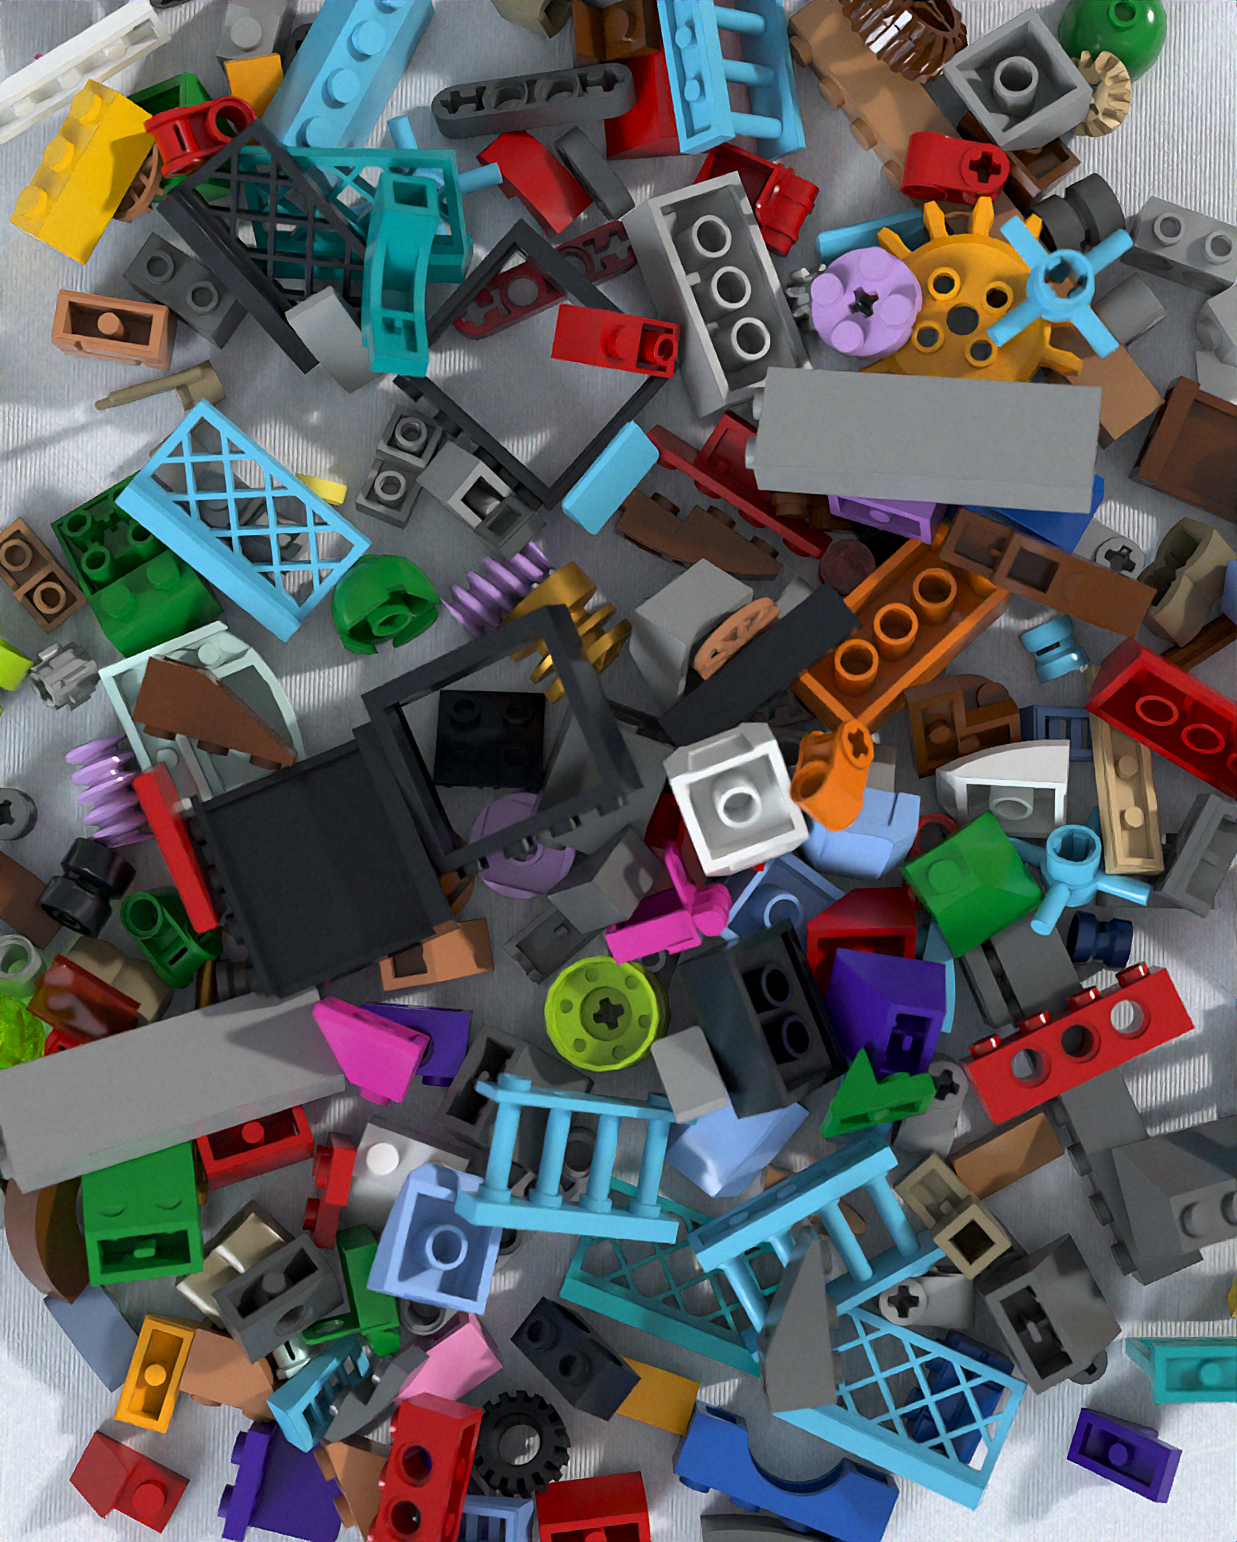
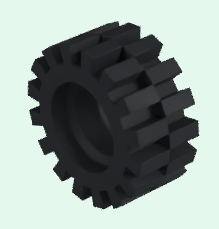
M516 1390L515 1397H510L508 1392L499 1394L500 1401L493 1405L489 1400L482 1406L486 1412L481 1419L473 1464L487 1485L495 1492L497 1490L501 1491L505 1497L513 1498L514 1494H519L522 1499L532 1498L531 1492L536 1490L543 1494L549 1490L547 1484L552 1479L557 1483L563 1476L560 1472L562 1465H568L570 1457L567 1453V1448H571L570 1438L566 1432L567 1428L551 1403L547 1404L542 1396L535 1393L533 1397H530L523 1390ZM527 1425L538 1432L540 1439L539 1449L536 1455L527 1463L520 1465L510 1464L500 1455L499 1446L501 1438L511 1427Z

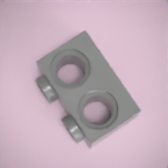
M1151 196L1136 215L1129 234L1133 246L1122 254L1120 262L1213 297L1231 287L1237 278V227Z

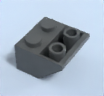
M484 1023L433 1120L457 1140L490 1154L499 1102L476 1091L478 1080L497 1082L498 1075L505 1073L532 1079L531 1086L582 1093H590L595 1082L530 1042ZM522 1104L511 1164L538 1176L550 1108ZM572 1110L568 1134L580 1111Z
M1069 1233L974 1284L1025 1381L1036 1395L1085 1370L1122 1332Z

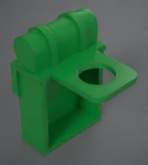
M366 1224L339 1230L336 1233V1243L350 1312L316 1321L301 1331L306 1344L313 1345L361 1332L374 1354L384 1359L389 1354L395 1356L400 1348V1335L396 1328L400 1326L395 1296L366 1289L378 1249L377 1242ZM343 1325L342 1327L333 1331L323 1333L316 1332L328 1326Z

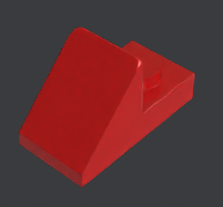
M96 1430L69 1481L96 1513L105 1520L112 1510L116 1509L161 1534L186 1490L190 1479Z

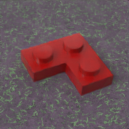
M329 1131L327 1144H317L312 1176L315 1177L314 1186L319 1187L317 1198L307 1197L302 1230L310 1231V1239L317 1248L334 1249L341 1206L347 1205L356 1156V1149L350 1134Z

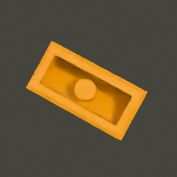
M152 1313L146 1314L113 1419L163 1434L166 1433L181 1391L178 1389L193 1339L201 1322L180 1317Z

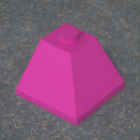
M331 995L318 1002L312 1014L349 1082L361 1087L358 1094L369 1101L383 1106H389L391 1100L401 1103L408 1093L430 1036Z

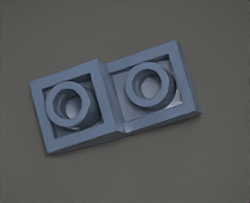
M89 1282L72 1305L51 1296L45 1297L43 1299L44 1304L108 1390L112 1393L124 1384L140 1334L124 1316L119 1303L104 1285L91 1286Z

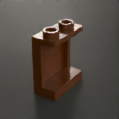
M1179 376L1169 383L1163 397L1165 403L1157 410L1128 479L1237 525V405L1200 390V383L1184 376Z

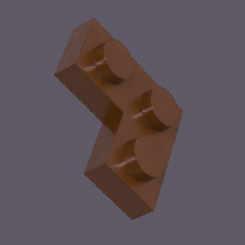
M956 675L903 690L912 762L919 779L936 775L935 769L969 754L1005 744L1022 742L1019 712L1013 699L965 712L963 690Z

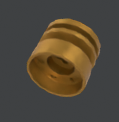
M571 561L534 589L505 617L496 629L544 605L566 604L598 677L619 656L625 641L631 636L632 625L627 619H624L606 633L602 627L615 614L617 608L611 602L597 609L592 614H589L584 609L596 592L597 586L574 561ZM543 640L510 655V658L515 663L529 657L536 651L543 657L529 677L535 685L556 671ZM559 677L544 692V695L553 705L567 696Z

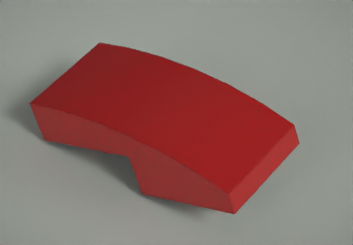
M525 130L501 133L475 157L482 167L497 162L503 179V183L497 186L508 200L517 196L549 238L559 235L593 203V200L565 167Z

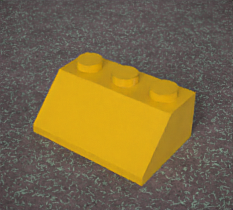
M88 79L83 90L74 97L70 106V113L56 138L47 145L43 154V161L29 186L20 193L16 209L9 222L26 234L85 266L155 142L153 134H147L143 123L153 116L118 91Z

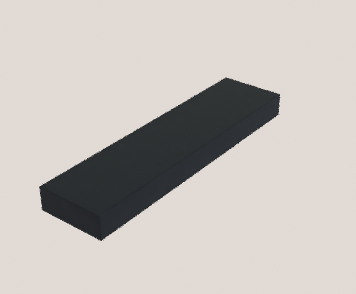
M826 581L661 716L657 722L677 748L689 746L736 728L741 723H746L863 628L864 625L831 584Z

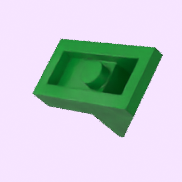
M861 1047L819 1128L822 1138L833 1137L925 1114L936 1094V1089L929 1072L911 1077L907 1072L895 1073L885 1077L877 1084L866 1052Z

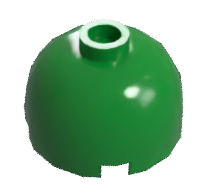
M1070 0L1058 25V37L1060 36L1061 47L1070 59L1076 57L1080 60L1081 53L1085 50L1091 53L1093 61L1097 59L1102 51L1112 53L1123 63L1129 74L1130 81L1133 83L1138 81L1158 59L1167 35V14L1161 0ZM1101 82L1091 85L1097 87Z
M368 554L359 557L336 583L332 592L330 607L336 631L344 648L353 654L373 655L378 654L375 647L377 644L393 639L392 644L395 649L423 634L436 621L439 614L435 604L441 605V600L426 573L406 557Z

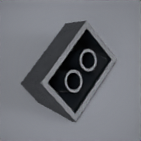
M791 918L778 921L710 948L677 965L737 1119L785 1109L849 1071L850 1067Z

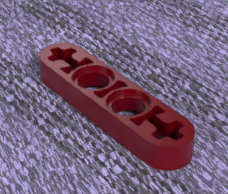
M622 221L609 222L554 248L563 257L574 256L581 259L586 267L584 277L595 287L630 271L638 263L630 244L627 247V258L620 260L616 253H611L600 259V265L604 270L596 273L593 258L585 248L594 245L595 255L610 247L609 238L611 236L617 235L621 242L629 240ZM523 262L498 274L474 301L479 308L493 304L494 299L489 292L499 289L502 305L509 313L508 315L500 317L498 307L484 314L485 324L476 327L472 320L466 322L461 320V318L467 315L466 310L454 323V326L467 339L481 340L552 308L567 299L527 262ZM521 278L530 279L538 287V296L530 305H517L508 297V289L515 280Z

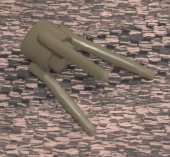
M206 360L177 374L112 392L108 398L96 401L95 408L101 411L174 390L184 411L194 408L202 398L216 408L215 404L225 400L226 395L209 360ZM201 417L191 428L190 433L207 420ZM171 434L149 452L150 458H152Z

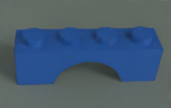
M698 1399L695 1401L686 1434L680 1437L672 1457L673 1473L680 1475L679 1481L685 1486L702 1493H708L710 1488L730 1495L729 1501L743 1510L758 1513L760 1508L779 1514V1520L796 1531L809 1533L810 1528H814L829 1534L831 1542H881L900 1493L894 1477L847 1458H843L826 1474L812 1480L790 1481L774 1476L766 1471L753 1457L748 1446V1430L745 1418Z

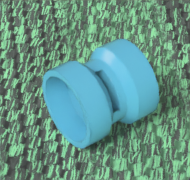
M1067 614L1019 636L1025 650L1033 653L1037 661L1035 672L1041 684L1090 662L1084 647L1076 645L1072 636L1075 627ZM1059 641L1060 647L1048 651L1047 646Z

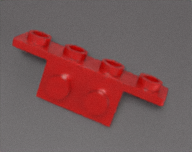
M730 409L723 414L701 451L658 424L646 434L660 454L656 463L669 470H676L678 468L695 479V487L702 493L714 499L724 498L739 508V515L749 524L758 528H765L766 526L783 537L782 542L795 554L802 557H809L811 555L815 559L820 560L833 539L823 531L809 530V522L803 518L788 519L776 517V507L771 506V494L776 493V491L758 490L754 469L746 468L747 440L749 436H757L758 428Z

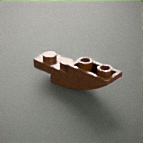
M634 488L618 507V510L624 514L615 525V533L638 548L683 568L689 569L704 558L738 580L774 581L784 565L776 560L779 552L774 547L757 536H753L750 541L732 530L736 522L712 505L705 511L696 504L685 521H682L676 517L680 509L670 500L657 492H654L651 498Z
M959 505L937 553L939 559L986 578L994 585L1134 639L1158 590L1058 545L1049 544Z

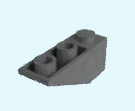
M804 1225L800 1229L756 1341L762 1396L770 1413L837 1404L835 1385L844 1383L840 1352L838 1349H831L830 1330L838 1329L837 1309L833 1295L826 1296L824 1275L832 1274L830 1248L827 1241H820L811 1225Z

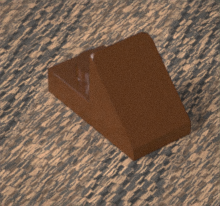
M577 0L573 1L570 19L573 68L605 63L626 64L660 51L656 0H622L603 9Z

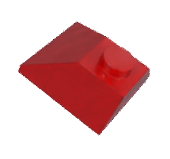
M907 887L854 888L807 922L805 956L822 999H824L837 948L915 959L917 923L910 896L907 895Z

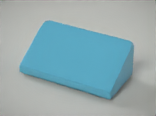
M917 207L819 233L814 246L817 264H825L827 268L836 259L848 252L868 249L870 247H880L876 234L883 227L898 234L903 244L913 252L924 245L922 209Z
M631 421L624 425L562 501L563 513L590 535H595L599 532L659 458L658 449L636 423Z

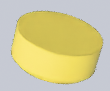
M295 473L299 480L326 503L336 506L344 503L348 486Z

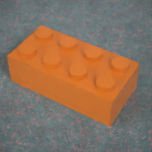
M942 522L932 545L910 538L843 599L864 627L788 688L831 731L837 730L839 725L845 721L858 720L864 724L870 735L874 734L905 705L904 689L930 682L1006 612L1012 594L1011 591L994 585L986 578L937 557L939 548L948 531V528Z

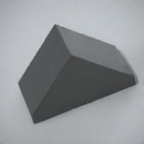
M628 824L547 891L546 895L580 933L584 934L628 920L665 865L659 856Z

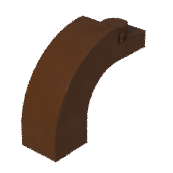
M81 1175L24 1194L15 1179L11 1178L8 1182L5 1197L4 1224L9 1249L14 1261L25 1277L41 1293L72 1305L90 1282L86 1239L79 1229L76 1217V1200L82 1182Z

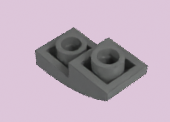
M412 1344L396 1358L389 1354L381 1362L374 1375L368 1376L354 1389L349 1385L345 1386L329 1409V1414L334 1419L324 1438L334 1443L365 1426L413 1382L430 1356Z

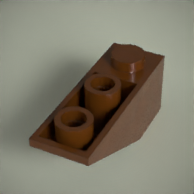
M154 654L149 657L131 719L132 721L145 724L144 733L170 741H175L177 734L198 739L196 748L221 756H228L229 749L251 755L249 763L268 770L280 771L282 764L288 766L294 764L298 752L210 669L160 654Z

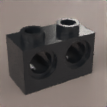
M544 1296L510 1338L516 1347L572 1407L607 1422L641 1379L578 1312Z

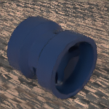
M1077 910L1072 918L1066 943V950L1072 964L1085 966L1090 961L1101 964L1104 970L1120 972L1125 969L1132 947V922L1115 917L1108 922H1100L1093 913Z

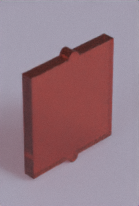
M58 953L46 974H40L34 982L37 990L25 1010L79 1044L85 1045L130 1031L131 1029L128 1025L141 1004Z

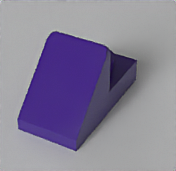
M1081 1408L1067 1460L1155 1503H1167L1183 1450L1158 1439V1431L1151 1427L1089 1408Z

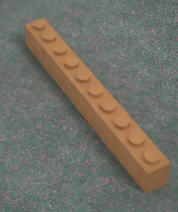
M812 0L789 18L787 33L791 56L799 66L804 68L808 65L819 79L817 83L818 89L825 101L833 109L840 107L852 122L849 127L855 140L864 150L869 151L871 148L884 164L881 169L886 180L894 190L900 193L908 140L912 133L936 132L955 139H964L920 82L905 79L900 71L898 73L892 72L886 62L877 60L876 54L869 47L864 46V41L860 35L852 31L851 21L843 16V5L839 0ZM977 168V181L987 183V170ZM1002 190L998 199L992 203L994 221L989 237L1008 244L1009 241L1002 234L1000 228L1016 215L1022 222L1025 219ZM909 197L916 205L915 208L922 209L924 214V203L930 201ZM936 201L944 213L945 229L949 236L970 234L973 225V206ZM1039 238L1038 242L1044 248L1047 254L1050 255L1051 252ZM1069 278L1061 284L1051 286L1056 292L1055 297L1067 299L1068 291L1075 287ZM996 290L988 295L986 301L989 306L1000 308L1006 304L1008 297L1003 291ZM1089 303V305H1090L1092 311L1096 314V316H1097V317L1100 319V321L1104 324V326L1107 328V330H1108V331L1111 333V335L1115 338V336H1114V335L1112 334V332L1108 329V327L1105 325V323L1102 321V319L1098 316V314L1095 312V310L1093 309V307H1092L1091 304ZM1056 327L1051 329L1049 345L1058 350L1071 352L1083 362L1078 377L1062 376L1050 368L1040 366L1045 373L1042 376L1043 383L1102 387L1098 443L1103 450L1165 403V400L1120 343V347L1102 360L1077 328Z

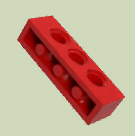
M1145 962L1134 964L1115 974L1118 981L1116 984L1101 991H1098L1096 985L1082 989L1066 998L1068 1007L1052 1015H1049L1047 1009L1035 1012L1017 1022L1019 1031L1003 1039H1000L998 1033L991 1034L969 1045L968 1049L971 1054L959 1061L987 1119L998 1125L1195 1029L1167 969L1154 965L1147 967ZM1127 1000L1134 1010L1133 1020L1125 1029L1116 1030L1111 1022L1112 1009L1117 1003ZM1080 1025L1085 1033L1084 1045L1079 1051L1067 1054L1061 1045L1062 1034L1068 1027ZM1032 1049L1037 1060L1034 1071L1026 1077H1016L1012 1071L1013 1057L1020 1050Z
M427 1392L401 1401L390 1423V1435L394 1438L390 1458L386 1461L380 1473L379 1490L382 1491L378 1514L373 1518L369 1527L368 1542H457L483 1414L482 1409ZM422 1447L429 1452L432 1458L431 1470L422 1462ZM410 1502L419 1509L421 1515L420 1524L411 1516Z

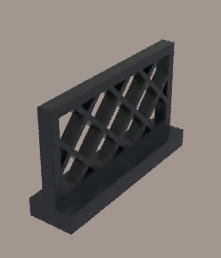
M259 117L252 121L184 181H180L173 187L156 207V210L304 374H307L317 366L319 361L292 328L285 312L297 306L298 303L296 301H305L309 296L318 293L313 292L314 266L344 269L343 295L341 296L352 307H362V297L350 296L352 270L364 271L367 242ZM254 137L271 155L270 174L240 170L241 148ZM232 157L231 169L219 168ZM279 165L289 176L279 175ZM207 177L231 180L230 207L210 205L195 187ZM240 181L270 184L269 212L239 208ZM278 185L297 187L303 191L309 198L308 216L277 213ZM316 208L325 218L316 217ZM221 217L230 218V227ZM239 219L269 223L268 249L247 247L238 237ZM277 224L307 227L306 254L276 250ZM315 228L336 230L345 240V258L314 255ZM353 250L362 260L352 259ZM258 259L267 260V269ZM276 261L306 265L305 291L282 287L275 279ZM360 309V310L357 311V314H358L359 319H360V322H361V309Z

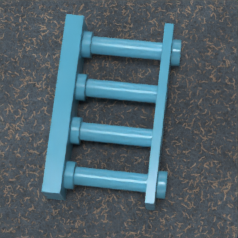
M657 0L681 153L697 155L735 138V135L756 137L759 157L770 162L806 148L782 0H734L735 9L715 6L713 0ZM718 29L739 33L743 62L722 58ZM726 82L748 86L752 114L731 111Z
M505 1073L498 1075L497 1082L477 1081L476 1091L499 1102L485 1183L479 1184L478 1191L458 1189L454 1212L473 1225L675 1244L679 1222L661 1213V1205L656 1203L670 1123H677L667 1094L648 1092L647 1100L533 1087L531 1086L532 1079ZM522 1104L550 1108L536 1188L530 1189L529 1197L511 1195L512 1190L507 1187ZM572 1110L600 1114L586 1194H580L579 1202L562 1200L563 1195L558 1193ZM622 1116L649 1119L635 1199H629L628 1207L612 1205V1199L607 1198ZM698 1117L682 1124L697 1125Z
M876 1129L686 1235L705 1273L714 1268L723 1269L752 1321L753 1326L740 1332L755 1364L759 1362L756 1341L769 1307L742 1260L744 1251L762 1241L771 1242L785 1268L795 1245V1240L790 1233L792 1224L810 1214L818 1215L848 1269V1272L825 1284L826 1296L833 1295L838 1317L907 1277L913 1278L927 1273L937 1260L946 1256L932 1239L928 1227L917 1233L913 1232L885 1179L888 1170L899 1164L891 1148ZM858 1187L866 1188L896 1244L868 1261L837 1205L840 1197Z

